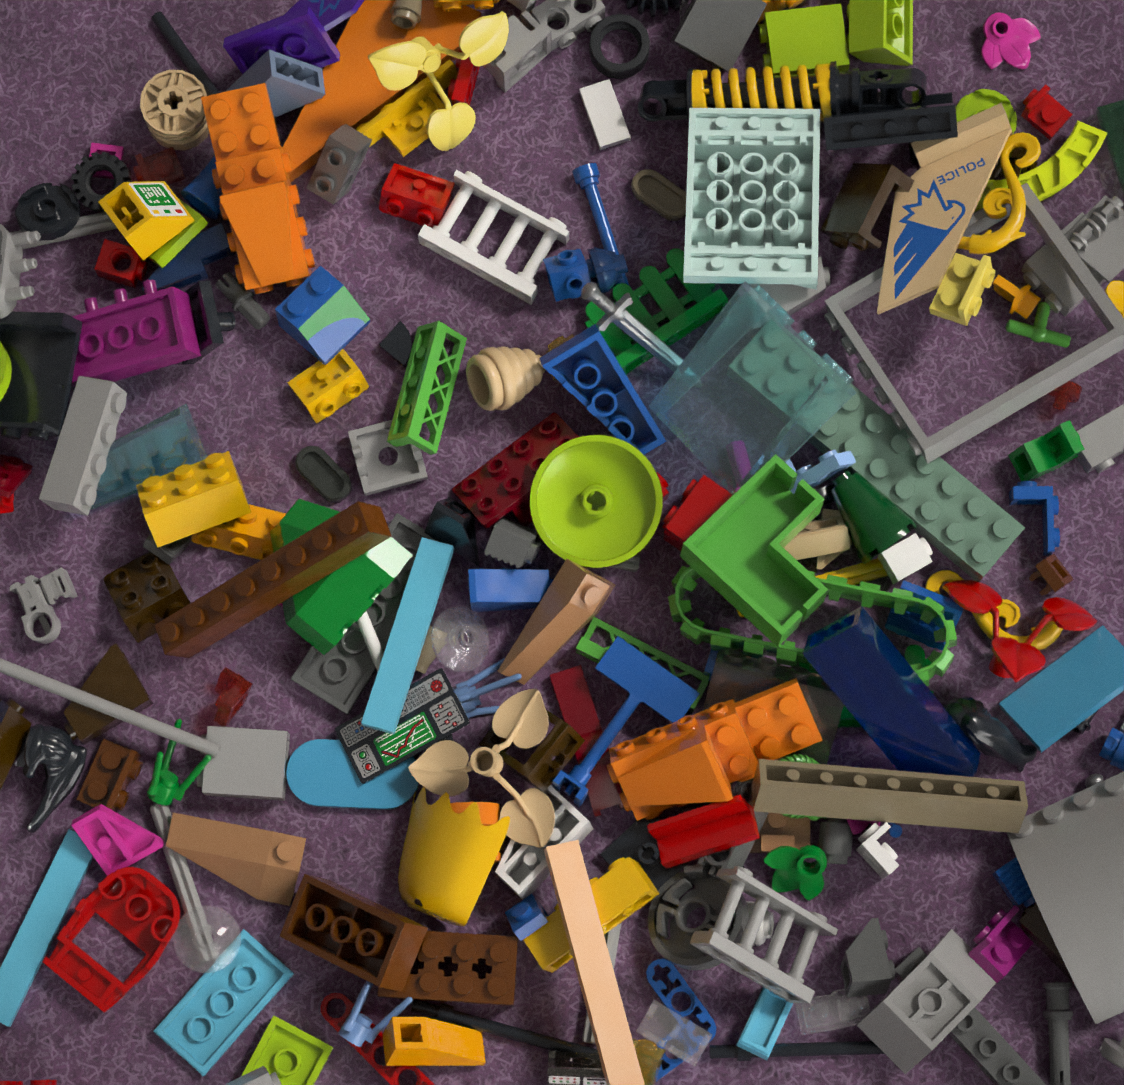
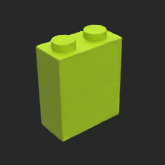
M841 4L765 12L763 24H758L760 43H766L767 54L762 55L763 68L765 66L771 67L773 76L780 75L781 66H788L790 75H797V67L799 65H805L807 73L814 74L817 64H827L836 61L839 72L848 71L850 62Z

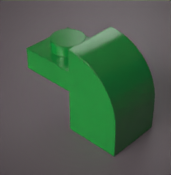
M1069 420L1059 424L1044 436L1021 445L1008 456L1020 480L1031 481L1077 458L1078 454L1085 449L1078 432Z

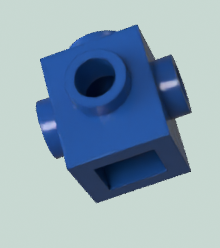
M581 249L564 250L556 256L543 259L549 286L556 302L567 298L581 297V290L584 285L590 283L591 278L596 277L591 259L585 260Z

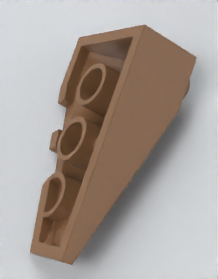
M566 559L501 664L498 672L507 677L520 673L522 677L517 682L525 685L599 613L616 585L579 564Z
M173 813L166 846L258 900L290 906L301 866L306 838Z

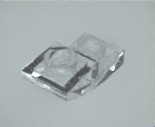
M845 989L832 991L830 995L813 997L811 1003H795L801 1035L854 1026L870 1012L867 996L847 997Z

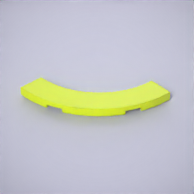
M1077 121L1065 143L1051 158L1040 166L1020 174L1018 179L1020 184L1023 185L1027 182L1040 202L1052 197L1069 185L1090 164L1101 148L1107 132ZM1006 179L988 181L974 213L983 208L984 198L991 190L1008 188Z

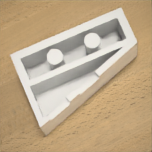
M551 785L544 792L551 800L555 812L554 829L548 843L544 847L538 848L510 840L495 871L499 878L522 900L532 894L550 875L544 853L545 847L578 840L580 844L593 830L589 820Z

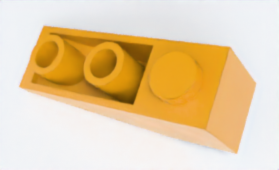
M392 1017L382 1034L386 1066H484L486 1063L482 1032L428 1017Z

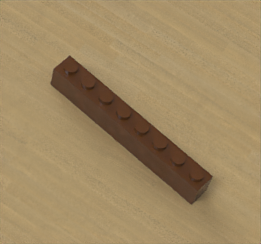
M357 501L157 623L155 628L164 654L184 658L194 656L392 537L381 507Z

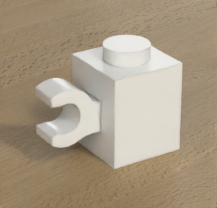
M916 533L877 555L893 584L933 562L930 558V555L933 553L928 542L923 537L919 539Z

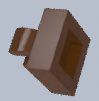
M1055 554L1039 562L1035 566L1038 570L1029 577L1031 582L1039 577H1043L1046 580V587L1039 592L1042 596L1053 590L1057 592L1074 580Z

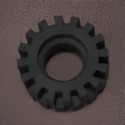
M94 152L91 153L92 156L90 157L84 156L81 159L83 162L80 165L76 164L74 167L76 173L72 174L71 177L74 181L72 189L76 193L77 199L83 205L95 212H105L98 201L107 194L99 195L93 192L90 185L92 176L102 170L110 172L114 177V186L111 190L113 191L123 182H133L130 176L132 174L126 165L115 155H110L107 152H102V154Z

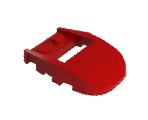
M124 867L110 873L86 899L83 898L74 908L75 912L57 936L59 942L51 956H45L42 961L104 1013L146 977L176 932L180 920V907L174 893L152 874L137 867ZM95 913L146 953V956L124 983L73 942Z

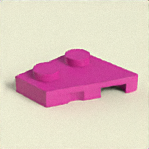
M102 804L75 818L71 824L107 876L117 869L128 867L163 847L164 843L161 837Z

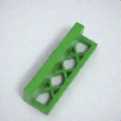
M440 321L417 328L387 442L395 447L413 444L429 455L436 454L467 340L466 337ZM445 337L454 342L450 356L447 355L444 347ZM438 365H442L445 374L444 384L441 385L436 375ZM432 393H434L438 404L437 410L433 414L428 403ZM425 422L430 432L428 441L419 436L422 424Z
M596 617L593 618L584 637H581L576 647L577 654L598 664L610 646L603 648L590 641L596 627L608 632L612 643L615 641L614 636H619L630 645L637 647L643 654L645 651L654 656L650 658L653 661L662 660L668 663L670 672L677 678L691 675L702 681L697 689V692L700 694L688 710L691 713L694 712L709 683L710 676L704 675L689 665ZM673 666L683 672L675 674Z

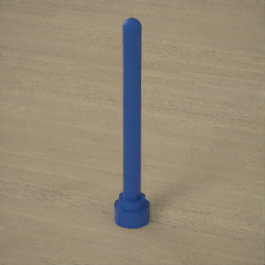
M589 163L577 167L572 171L574 180L577 185H580L582 190L585 189L604 250L616 252V255H619L597 188L599 184L598 178L600 177L597 164ZM625 273L622 274V278L615 285L620 283L629 285Z

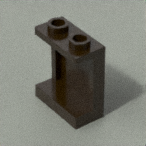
M853 163L820 231L830 237L829 242L841 249H847V247H854L861 251H865L866 248L879 249L882 242L871 235V230L890 192H909L914 180L892 164Z

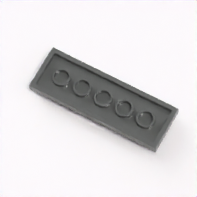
M398 513L388 528L392 538L408 550L412 557L387 588H384L379 593L373 604L366 610L383 651H385L421 538L437 541L425 534L423 528ZM354 622L348 628L343 638L327 654L323 655L312 646L291 678L294 683L346 715L349 714L377 670L357 622Z

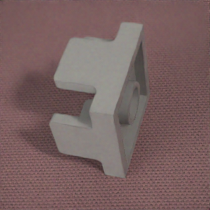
M526 10L520 14L521 22L514 15L508 18L509 33L503 51L495 60L483 65L496 79V84L504 93L552 51V30L544 22L539 24Z

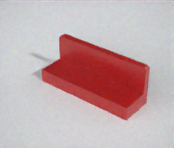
M741 795L733 796V799L729 801L715 802L647 825L648 832L657 840L661 864L666 869L760 838L753 807Z

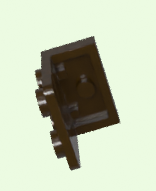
M150 551L104 577V583L124 623L137 643L157 633L155 628L157 623L191 603L171 566Z

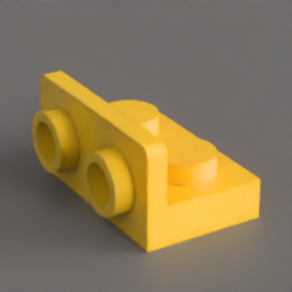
M344 349L326 365L318 361L287 382L291 390L306 407L315 423H319L326 417L331 416L336 410L352 399L357 398L369 388L362 372Z

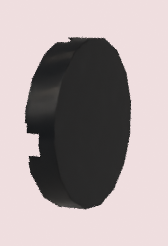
M42 183L28 189L21 195L18 200L19 205L17 209L15 208V217L22 232L38 231L41 236L39 241L54 240L66 235L80 219L81 210L75 192L66 185L52 186V183Z

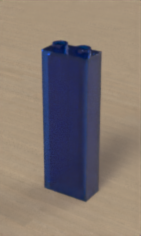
M863 606L808 635L803 655L898 771L973 777L976 774L981 753Z

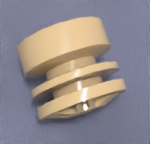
M167 70L158 73L146 83L141 93L140 109L151 136L160 145L171 150H187L196 147L209 134L201 97L207 96L203 84L194 75L183 70ZM178 101V109L172 110L173 102Z

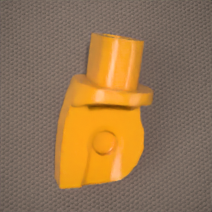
M1000 275L993 281L995 292L1012 303L1010 314L1016 312L1027 319L1041 300L1040 297L1030 291L1032 286L1029 284L1019 289Z

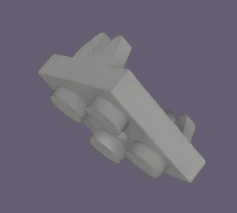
M392 420L348 431L365 496L428 479L421 449L413 444L395 447L387 442ZM386 447H391L398 453L397 461L390 466L384 465L379 461V453Z

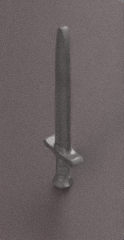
M590 282L584 285L581 290L582 298L592 301L605 312V315L597 322L599 331H605L607 326L613 322L681 378L697 387H703V382L695 370L625 309L633 303L629 293H626L614 304L600 292L596 283Z

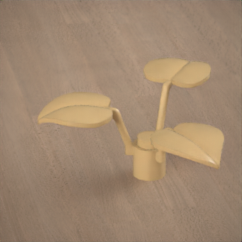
M537 689L524 690L511 696L495 712L492 729L496 735L505 738V742L494 745L492 749L487 747L476 749L469 761L466 749L459 743L451 740L440 741L430 746L408 767L410 773L420 785L425 786L427 790L440 796L445 792L449 794V797L464 792L469 785L467 772L474 770L485 777H493L515 799L505 803L500 812V819L505 816L510 817L506 836L517 843L542 848L548 843L553 833L555 812L549 797L537 788H529L520 796L500 775L503 768V759L499 754L501 750L509 747L512 742L522 749L532 748L543 741L549 727L548 714L541 693Z

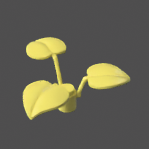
M501 11L495 15L477 18L463 29L459 38V47L463 52L444 48L439 43L433 46L426 38L416 37L411 41L393 44L368 55V59L379 81L389 90H401L411 85L417 78L418 70L423 71L428 76L445 105V109L434 111L427 121L428 138L437 149L449 151V149L459 145L471 133L476 118L474 110L467 103L459 102L451 106L448 97L435 78L433 72L440 67V54L443 53L461 60L469 57L474 66H483L492 62L500 55L506 45L509 33L508 19L506 14Z

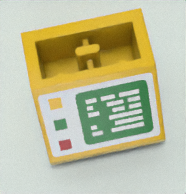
M165 181L123 182L98 201L142 260H145L195 221Z

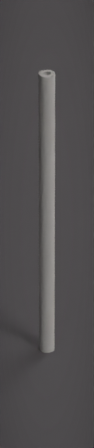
M0 658V673L215 758L220 751L221 745Z

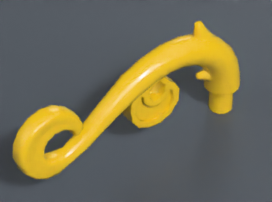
M1024 132L1015 133L1008 137L1000 155L1001 168L1008 188L991 190L984 198V212L991 219L1005 217L1007 210L1001 206L1005 203L1011 204V213L1008 220L999 230L991 233L992 230H988L983 235L972 234L971 237L963 236L957 249L969 250L970 254H988L998 251L1010 242L1026 235L1025 232H1019L1025 218V194L1011 166L1009 154L1014 148H1025V156L1017 159L1015 163L1019 168L1030 166L1038 160L1041 154V146L1036 137Z
M941 570L933 573L928 578L925 589L940 594L939 589L943 582L964 579L953 571ZM1002 599V604L997 606L999 617L1005 618L1006 623L1004 627L1010 628L1017 624L1020 618V610L1014 602ZM972 612L978 626L993 640L992 614L990 612L985 614ZM1054 621L1046 623L1031 645L1039 651L1043 650L1055 642L1063 629L1059 628ZM999 627V637L1012 638L1019 643H1024L1029 635H1011Z

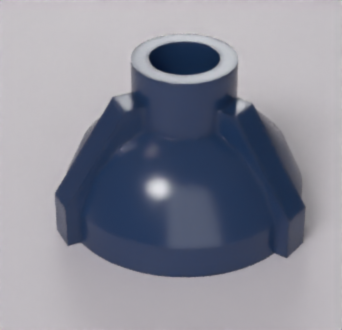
M596 247L588 249L598 289L601 293H606L622 278L623 273L628 272L624 254L616 255V252Z

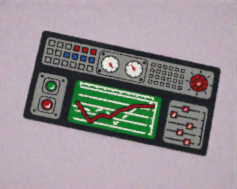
M439 668L410 685L395 734L363 726L361 722L364 712L337 726L335 732L360 782L364 784L469 725L470 721L444 670Z

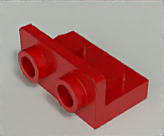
M394 163L381 190L379 210L391 216L399 217L421 226L425 224L433 228L434 225L438 226L443 218V213L454 191L455 183Z

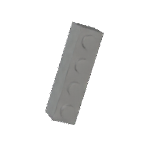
M84 376L78 377L39 497L41 501L54 510L88 516L90 508L96 500L97 486L101 475L106 469V458L110 446L116 438V427L120 415L126 407L127 392L113 381Z
M1124 404L1077 431L1085 449L1078 454L1077 459L1087 474L1095 469L1098 474L1107 470L1115 464L1113 458L1122 453L1124 454Z

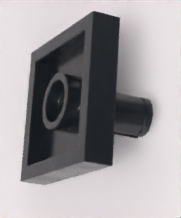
M198 281L185 291V293L189 294L201 356L183 361L182 365L195 364L224 343L222 331L228 332L235 328L233 312H217L210 281Z
M657 817L653 819L643 818L638 821L636 820L600 856L608 865L622 857L625 859L630 857L638 861L656 889L659 890L665 882L677 875L691 861L666 869L661 864L657 840L647 829L648 824L660 820Z

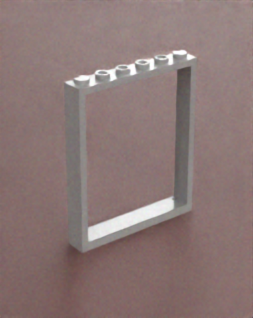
M1027 182L1021 185L1026 201L1025 215L1106 327L1108 333L927 438L844 312L880 292L884 266L825 300L828 313L824 314V317L833 332L837 329L843 336L840 341L849 356L855 354L860 361L856 365L866 381L871 378L876 386L873 388L877 399L882 406L885 404L889 405L893 411L890 413L893 423L899 431L905 429L909 435V438L906 439L909 447L916 456L921 454L927 464L1124 349L1123 316ZM1005 203L1001 206L1007 210V215L1001 219L989 218L985 214L984 208L973 213L963 236L971 237L972 234L978 235L1007 218L1011 213V204Z

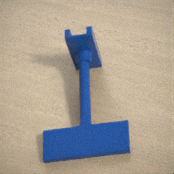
M617 636L599 661L595 670L627 691L629 695L580 765L575 764L569 774L560 770L553 780L552 787L555 790L559 791L564 785L567 787L564 791L567 795L570 796L572 792L577 794L574 805L578 808L587 798L588 789L585 785L592 777L590 772L640 703H644L669 722L674 723L684 717L700 694L619 636Z

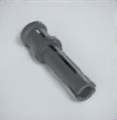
M1042 982V988L1046 991V1010L1043 1011V1017H1045V1020H1048L1049 1085H1060V1081L1061 1085H1071L1068 1020H1072L1073 1011L1070 1010L1069 989L1072 988V982Z

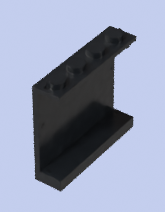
M12 311L9 315L0 319V342L7 351L12 365L10 384L0 402V434L2 437L19 440L21 435H28L29 438L40 441H47L48 436L59 437L66 417L83 322L66 313Z

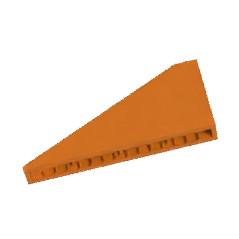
M364 0L357 12L350 17L336 44L340 52L339 61L327 65L323 69L325 95L316 101L304 105L282 147L283 153H289L293 172H288L290 183L318 162L329 135L338 128L347 124L356 129L360 124L369 122L379 114L385 105L395 102L404 95L411 85L418 84L427 77L423 71L418 70L417 78L411 85L401 90H389L379 81L368 59L369 54L393 44L411 41L416 37L426 38L433 46L439 43L444 48L458 52L460 49L459 38L461 32L469 23L482 17V13L466 5H462V10L444 12L443 7H434L433 0H422L421 21L416 23L413 29H403L394 25L391 21L390 9L396 0ZM443 53L440 54L442 65L448 60L452 62L456 60L455 57Z

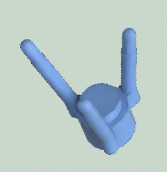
M505 658L467 681L456 684L457 689H454V692L468 719L478 715L495 714L500 706L476 708V706L481 705L479 696L521 679L522 675L517 673L478 689L473 686L497 671Z
M366 981L350 1015L338 1033L358 1047H361L365 1040L372 1044L377 1035L388 1025L391 1018L397 1017L413 1001L412 997H407L372 1029L370 1026L373 1021L360 1013L373 986L372 983Z

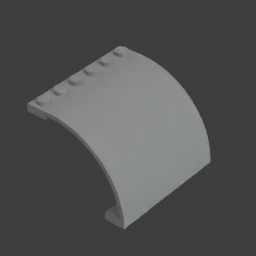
M1124 772L1025 816L1019 833L1007 832L1042 917L1095 1024L1124 1012Z

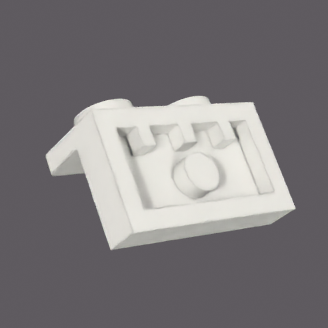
M875 822L858 838L862 844L856 851L884 879L899 866L895 861L898 856L887 843L884 842L880 845L877 841L891 826L886 822L879 827Z

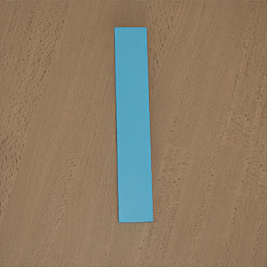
M421 538L361 722L363 726L395 734L454 552L453 545Z
M68 829L0 967V1023L11 1027L94 858L78 834Z

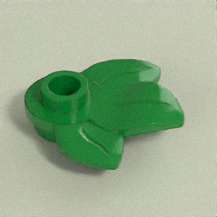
M807 845L797 849L791 846H780L768 852L764 857V863L775 869L772 877V889L774 891L788 892L799 889L801 894L809 901L822 891L824 887L822 873L827 866V857L819 847ZM814 858L816 860L812 863H808L804 859Z

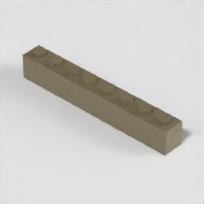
M758 759L751 785L753 811L1019 833L1028 809L1024 781Z

